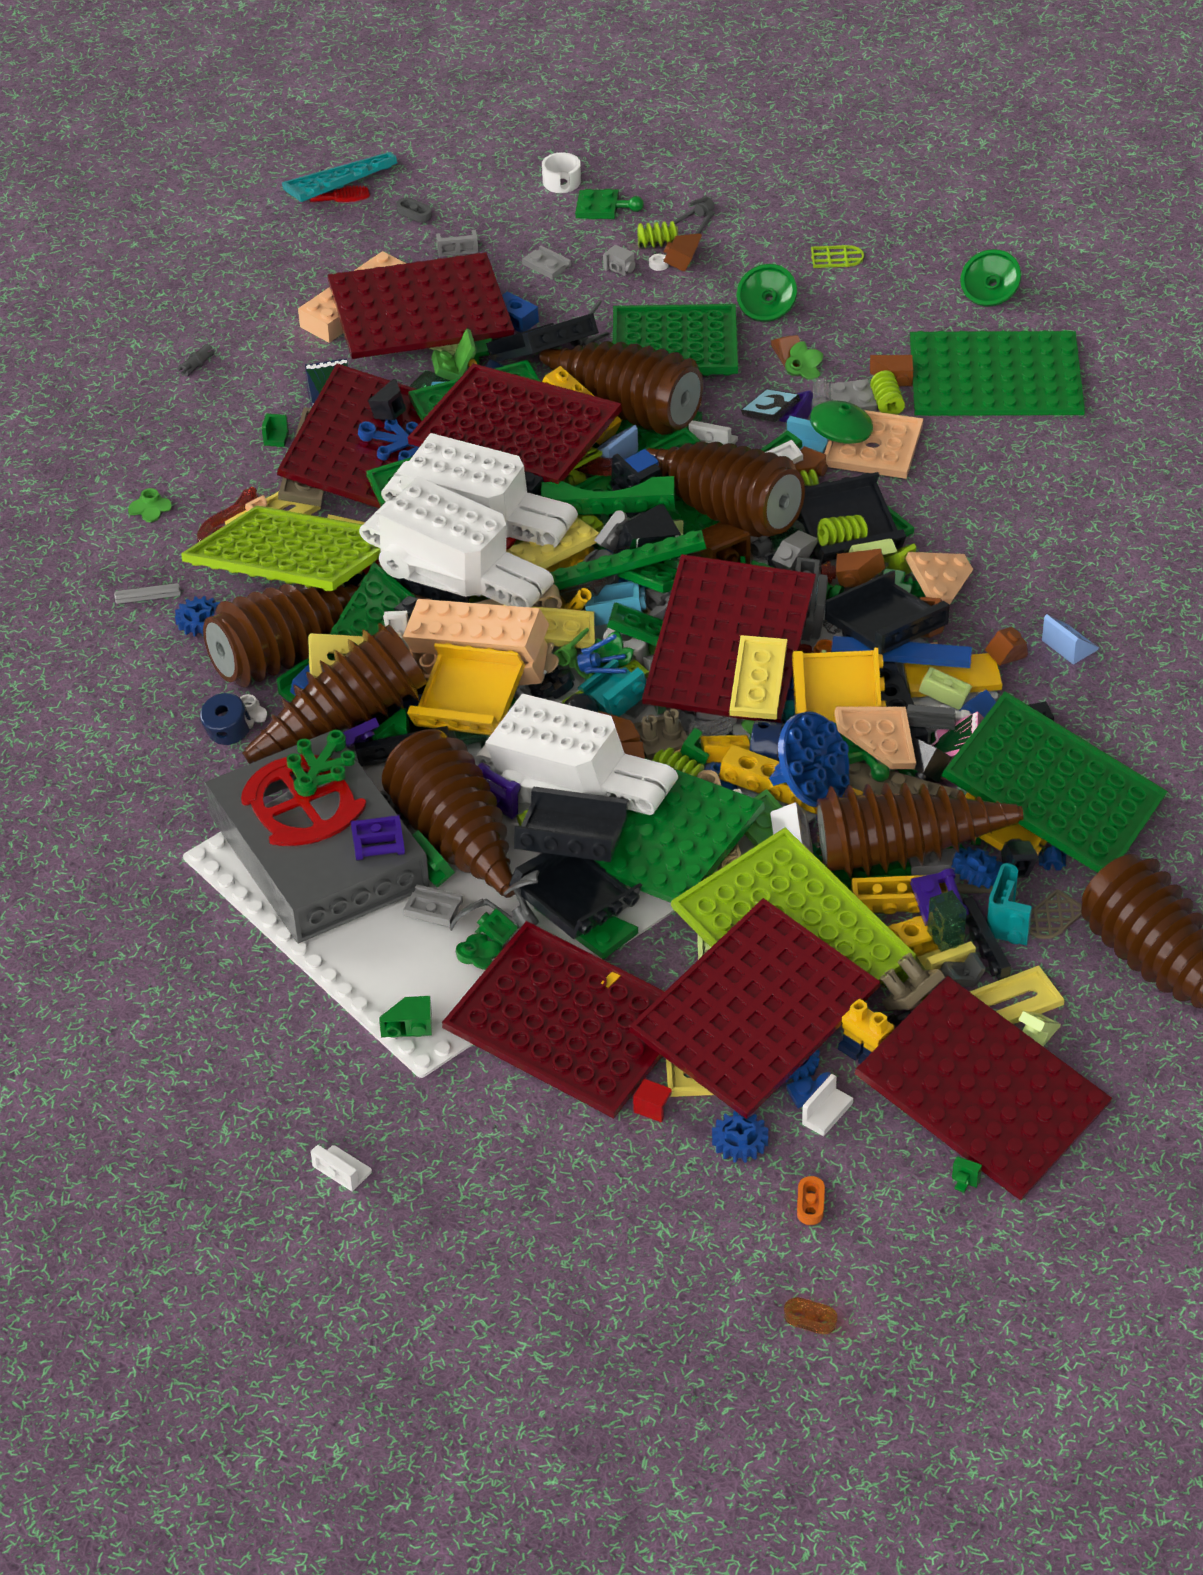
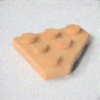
M908 552L905 558L925 596L941 598L942 601L948 604L952 603L973 571L965 554Z
M836 707L834 713L839 733L890 769H915L916 759L906 707Z

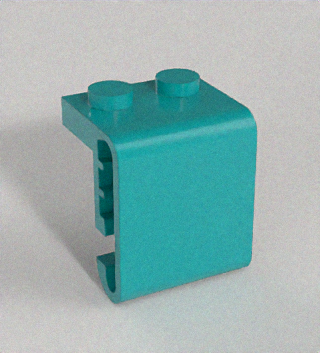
M612 659L602 668H618L619 663L616 659ZM624 667L622 669L627 670L625 674L595 673L578 686V690L592 697L600 712L620 717L642 699L646 679L644 672L638 667L632 672Z
M1004 863L1000 867L989 897L987 924L996 939L1027 946L1030 935L1032 906L1015 902L1018 869L1011 863Z

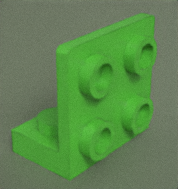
M465 330L453 356L447 351L434 349L431 358L437 376L454 380L461 378L468 370V363L476 354L471 330Z

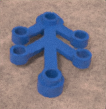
M397 419L385 420L384 428L395 434L376 431L375 425L371 422L359 424L358 436L362 441H370L374 438L393 442L390 445L378 448L377 457L380 460H387L391 453L408 446L415 447L408 451H400L398 461L413 457L419 449L417 446L408 444L407 438L418 426L416 422H408L404 431L398 424Z

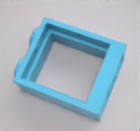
M632 581L586 588L591 592L592 597L585 605L586 611L594 612V626L608 624L614 602L640 612L647 610L645 587L640 588V584Z

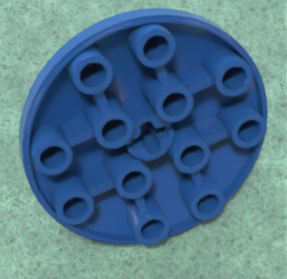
M802 712L787 720L779 737V764L775 766V771L769 777L773 786L786 782L799 800L816 808L817 800L819 798H826L831 786L838 797L843 796L847 786L850 784L849 747L843 741L835 723L815 712Z

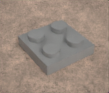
M868 379L827 384V393L830 400L846 401L859 406L863 410L877 411V404Z

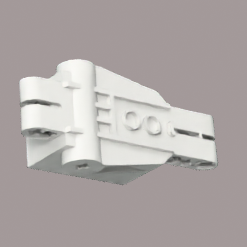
M433 433L429 434L410 461H405L381 491L382 498L385 501H393L419 476L502 513L506 523V538L511 537L526 542H534L540 546L550 544L554 548L560 543L578 516L577 510L568 503L527 493L524 465L519 456Z
M419 476L393 501H386L359 529L361 537L366 542L381 549L379 554L380 565L387 574L394 578H405L465 597L474 595L480 597L484 595L506 606L530 608L554 583L553 576L546 569L506 552V523L502 513Z
M523 693L475 757L478 765L483 762L495 773L509 781L514 780L520 784L518 803L521 804L525 802L531 803V791L533 786L629 799L628 810L652 815L678 779L677 772L666 764L625 754L612 716Z

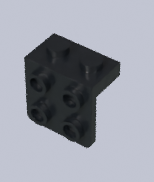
M616 454L612 457L610 484L612 488L615 485L621 489L630 488L645 482L651 477H660L661 468L653 464L637 472L619 454Z

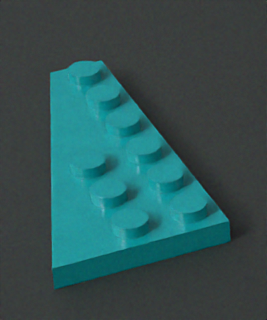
M391 152L284 181L282 182L283 190L300 202H303L330 190L342 188L345 184L382 169H389L392 165L397 164V158Z

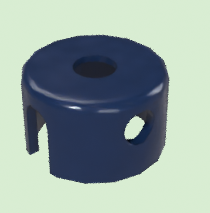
M233 693L216 694L203 704L200 711V721L212 741L217 744L231 745L239 742L249 733L250 729L245 721V716L247 720H251V717L243 701ZM228 711L225 715L218 716L221 713ZM218 732H225L227 735L221 736Z
M756 720L752 728L749 751L779 761L778 743L784 724Z

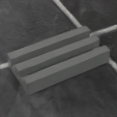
M908 704L907 717L909 726L955 730V708Z

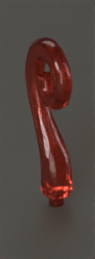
M249 487V489L243 490L233 505L208 518L197 532V543L208 537L212 530V533L223 527L217 526L245 511V504L258 498L256 488Z

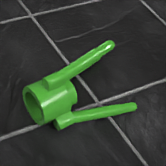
M585 628L570 643L559 647L553 653L559 657L560 666L569 665L570 668L574 667L573 659L577 657V650L574 646L589 632V628Z

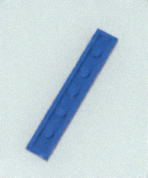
M833 636L831 652L872 650L853 637ZM908 642L882 655L883 661L970 668L972 647Z

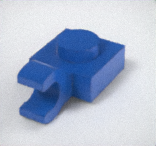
M830 1072L821 1074L815 1081L808 1076L787 1084V1091L797 1109L803 1107L806 1101L831 1075Z

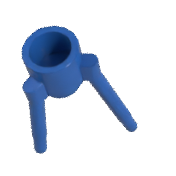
M614 634L588 648L581 649L582 653L577 657L579 669L585 672V674L627 673L626 669L597 668L601 663L610 662L612 659L620 660L626 658L625 654L600 658L598 653L593 652L616 639L617 636Z
M1051 845L1043 854L1040 851L1038 855L1039 866H1043L1045 870H1050L1053 864L1055 870L1060 871L1063 866H1066L1067 854Z

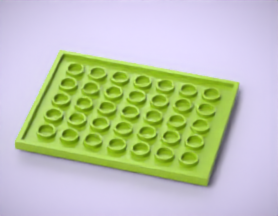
M255 506L182 552L181 556L182 562L191 563L193 566L203 565L215 570H228L230 573H245L250 577L260 576L266 577L267 580H281L287 584L297 583L308 588L313 586L323 588L324 591H334L344 582L349 581L350 578L378 560L381 549L369 544L361 537L359 529L363 524Z
M786 827L671 901V907L710 947L764 898L880 981V984L883 983L880 977L885 975L886 971L894 969L895 973L903 969L898 964V961L900 959L904 960L902 958L904 955L912 953L914 959H916V954Z

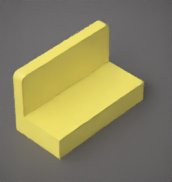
M971 941L964 944L956 942L918 956L917 962L923 970L940 969L944 962H965L970 953L976 952V947Z

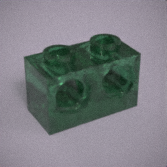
M953 890L931 897L929 903L927 932L941 952L964 944L967 910Z

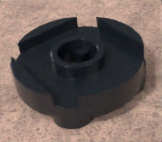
M556 667L551 673H546L542 683L530 684L528 687L531 695L534 697L546 699L553 696L554 699H557L573 688L575 677L571 670H559Z

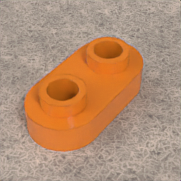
M804 1177L798 1184L797 1218L806 1225L818 1224L824 1216L825 1185L818 1177Z

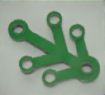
M332 730L329 733L327 745L317 759L312 752L310 740L300 739L297 742V751L303 755L310 768L307 774L301 767V756L299 754L287 756V766L292 769L296 776L294 789L299 795L304 797L311 796L316 792L318 785L345 779V768L343 766L355 764V753L346 750L341 753L340 758L328 761L334 751H342L346 747V736L342 731ZM331 770L329 774L318 776L321 772Z

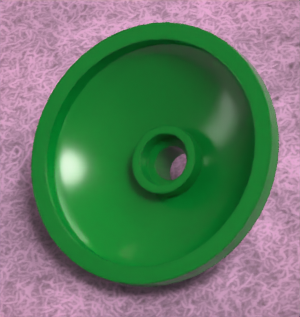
M997 249L982 251L974 255L965 264L960 277L961 288L965 296L977 305L996 306L1009 300L1020 286V266L1017 260L1008 252Z
M762 264L749 270L740 280L736 293L737 302L742 312L749 318L760 322L774 321L783 317L793 307L797 298V284L793 275L786 268L776 264ZM768 297H773L770 301L766 300Z
M830 400L816 405L811 411L810 423L814 430L821 436L834 442L845 444L859 443L868 439L872 434V419L862 408L855 404L840 400Z

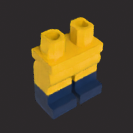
M858 999L850 1006V1010L842 1016L844 1033L843 1040L838 1044V1050L855 1061L858 1059V1063L861 1064L894 1030V1025L887 1021L886 1015L881 1012L874 1013L868 1009L866 1002Z

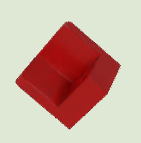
M644 1079L633 1096V1112L662 1122L664 1119V1105L672 1094V1089Z

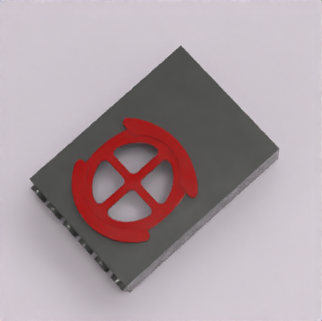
M330 732L310 739L312 752L316 759L327 745V736ZM297 745L205 782L210 817L298 944L411 896L412 892L415 891L416 884L429 887L426 853L401 819L405 854L397 855V853L368 856L363 857V860H356L351 821L397 816L356 759L354 765L343 766L346 776L344 780L332 781L316 789L313 795L308 797L299 795L294 789L296 776L292 769L287 766V756L299 754L301 756V767L307 774L310 770L303 755L298 753ZM345 747L342 751H334L328 761L340 758L341 753L349 749ZM331 770L321 772L319 775L329 774ZM286 788L294 796L292 799L270 808L265 807L263 802L264 797ZM337 791L340 795V804L336 813L327 820L321 819L310 802ZM300 806L313 822V825L307 828L291 827L278 822L273 817ZM396 841L365 844L362 847L396 843Z

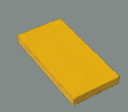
M988 653L971 654L970 668L903 663L911 698L927 696L920 693L919 688L930 667L972 686L970 693L983 692L986 689L987 691L1002 690L998 665Z

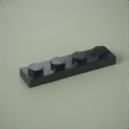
M972 896L963 898V905L967 906L969 914L961 918V921L969 926L970 937L973 941H977L981 957L987 959L990 974L993 977L996 976L998 981L1009 977L1011 965Z

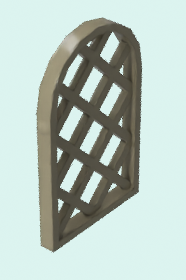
M1056 889L1032 909L1034 918H1031V922H1035L1036 927H1030V935L1039 939H1051L1062 934L1065 929L1082 916V905L1059 889ZM1056 895L1057 900H1050ZM1060 896L1064 897L1067 900H1060ZM1060 903H1069L1070 909H1061ZM1045 904L1046 909H1039ZM1048 904H1057L1058 909H1049ZM1073 904L1080 909H1073ZM1062 912H1071V918H1062ZM1074 912H1080L1074 917ZM1037 913H1046L1047 918H1038ZM1049 913H1059V918H1050ZM1063 921H1069L1066 925L1063 926ZM1038 922H1047L1048 927H1039ZM1051 922H1060V927H1051ZM1039 931H1048L1049 935H1040Z

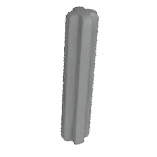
M179 583L114 592L116 604L181 595Z

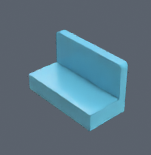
M789 416L787 430L802 440L803 447L805 446L823 453L829 439L817 433L812 427L810 420Z

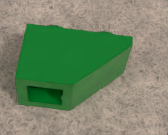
M404 997L379 1017L381 1038L431 1036V997Z

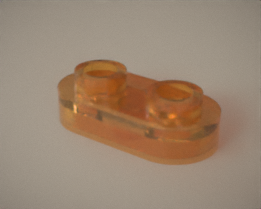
M799 1297L789 1299L784 1305V1319L792 1326L819 1334H829L837 1327V1313L830 1306ZM794 1313H800V1314H802V1315H801V1316H797V1315H794Z

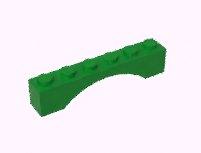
M674 476L651 477L643 483L616 491L585 490L564 481H560L559 484L542 482L541 487L542 497L568 503L577 510L578 515L613 514L618 510L624 513L646 512L659 504H664L667 511H675L676 491Z

